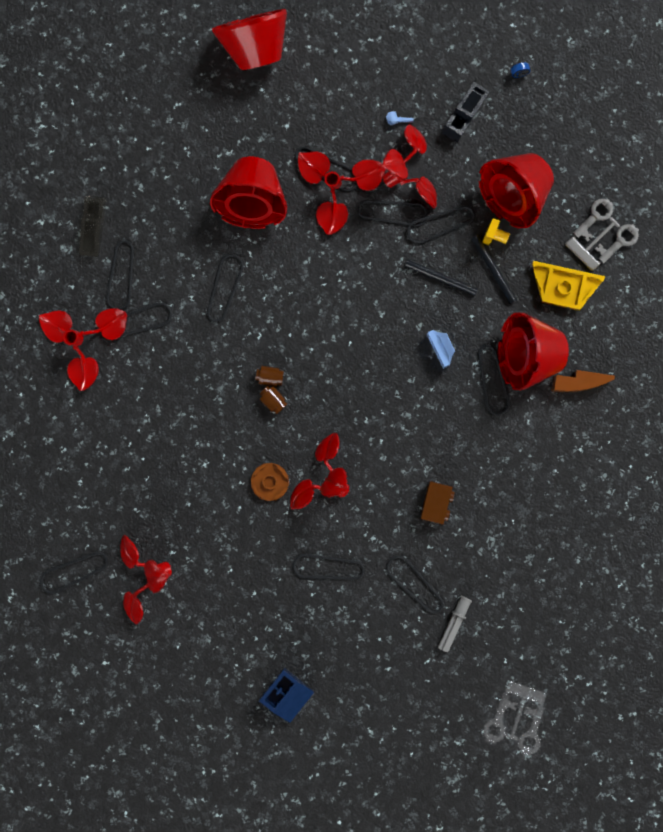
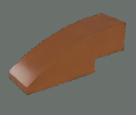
M576 370L573 372V377L555 375L553 377L552 391L578 392L589 390L614 380L615 376Z

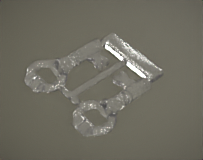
M509 681L505 691L506 694L502 693L495 718L488 721L483 727L484 736L487 739L486 741L494 744L504 738L506 730L502 719L506 707H511V709L516 710L514 706L518 705L516 702H511L509 700L510 696L507 694L512 693L523 698L511 734L507 733L506 737L518 740L521 753L531 756V754L539 750L541 744L537 730L544 711V707L541 706L544 704L546 693ZM529 699L538 702L540 706L537 705L536 709L532 710L526 706L528 711L524 713L534 716L530 730L523 733L518 739L514 735L525 700ZM494 724L501 728L499 736L488 733L491 725ZM526 737L535 739L536 744L533 749L523 746Z

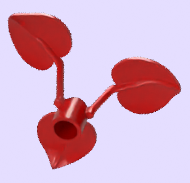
M410 124L405 127L404 134L407 142L414 147L413 151L404 160L397 150L391 149L388 151L383 160L382 168L389 170V172L383 175V180L389 188L398 183L404 185L405 183L416 182V189L419 194L435 209L437 205L436 190L426 177L422 176L420 179L405 180L408 177L405 163L417 150L424 154L427 149L423 135Z
M321 152L298 154V166L303 178L311 184H318L322 177H324L325 183L331 189L333 203H322L316 213L317 221L327 235L338 232L348 219L347 207L342 203L336 204L335 190L341 187L342 181H357L360 189L371 191L380 185L386 169L382 168L381 162L362 160L356 163L352 169L354 178L339 176L334 171L328 172L330 170V161L325 154Z
M120 309L104 310L95 319L99 329L81 332L71 330L72 319L64 311L58 310L39 315L41 328L48 339L56 343L64 341L66 344L72 345L73 349L81 356V358L71 360L67 368L70 380L79 391L89 388L96 380L99 371L96 360L91 357L85 358L78 348L83 342V336L102 332L103 337L108 340L118 339L126 328L127 313Z
M332 433L323 439L315 452L316 459L319 462L324 461V464L330 470L328 478H325L321 486L312 485L310 479L300 482L291 495L290 507L292 510L302 509L307 506L314 496V489H319L325 497L338 496L343 498L348 494L349 485L347 484L345 470L341 467L333 469L328 462V459H333L339 449V436L337 433Z
M123 535L120 553L124 564L128 568H134L135 565L144 567L147 579L146 585L135 591L133 595L131 592H126L123 598V605L127 616L137 625L143 617V607L137 595L148 587L153 593L159 592L165 585L167 578L171 576L172 570L168 562L159 564L153 560H148L146 563L138 562L139 553L137 548L126 535Z

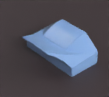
M434 330L428 332L427 337L442 368L450 366L455 349L447 333Z

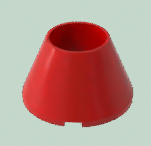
M279 9L253 15L249 18L238 19L212 28V31L240 70L257 68L281 60L287 11L286 9Z
M527 153L488 161L481 167L479 171L481 180L478 181L486 204L499 219H506L511 222L510 226L516 228H528L538 220L553 186L554 176L550 166L542 157L534 153Z
M248 156L238 159L215 188L210 199V205L214 213L217 211L222 215V220L243 228L263 229L266 228V225L272 223L277 225L285 219L287 214V203L276 170L269 161L259 157Z
M521 312L513 313L506 319L501 329V332H504L502 342H498V359L502 377L506 384L512 386L513 390H525L561 372L565 368L569 348L566 336L562 331Z

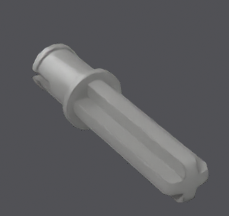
M460 596L461 598L455 611H452L453 615L438 645V648L444 652L449 651L463 619H466V612L472 603V600L464 596Z

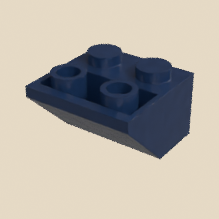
M283 668L261 696L259 702L274 714L291 723L313 695L314 691L287 669Z

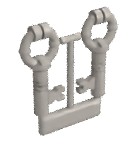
M608 198L594 201L591 207V216L573 232L574 235L566 242V246L591 271L595 270L601 263L604 264L621 246L635 244L639 237V229L634 224H625L620 227L611 217L614 204ZM601 203L608 209V213L604 216H600L596 212V207ZM610 218L612 223L586 249L576 240V237L583 236L589 242V237L592 239L593 236L588 233L587 229L596 220L604 221ZM614 225L617 228L619 227L617 241L609 249H604L601 244L598 245L599 248H595L601 255L598 258L599 261H597L588 251ZM625 229L632 231L631 233L634 237L631 241H625L621 237Z

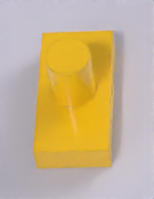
M493 218L482 243L489 246L494 239L506 244L510 233L498 229L500 221Z

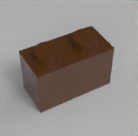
M429 481L420 519L443 525L444 521L448 522L450 510H447L449 502L452 503L455 492L452 491L453 487Z

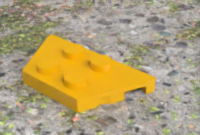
M537 261L532 262L541 302L579 311L605 279V276Z

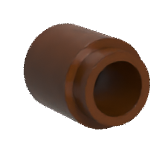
M261 366V369H257L255 380L259 381V385L282 386L284 371L275 367Z
M267 386L260 393L262 396L260 400L271 412L274 411L278 414L287 405L286 399L274 386L271 388Z

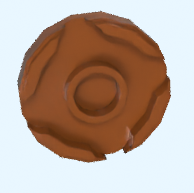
M262 464L252 474L251 487L255 495L263 500H277L283 497L288 489V475L285 469L278 464Z

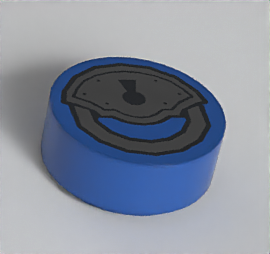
M525 62L518 63L511 68V74L514 78L523 77L530 73L529 64Z

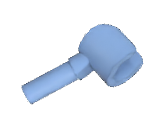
M395 111L389 112L386 115L387 122L390 125L397 124L398 122L413 123L414 120L413 118L397 117Z

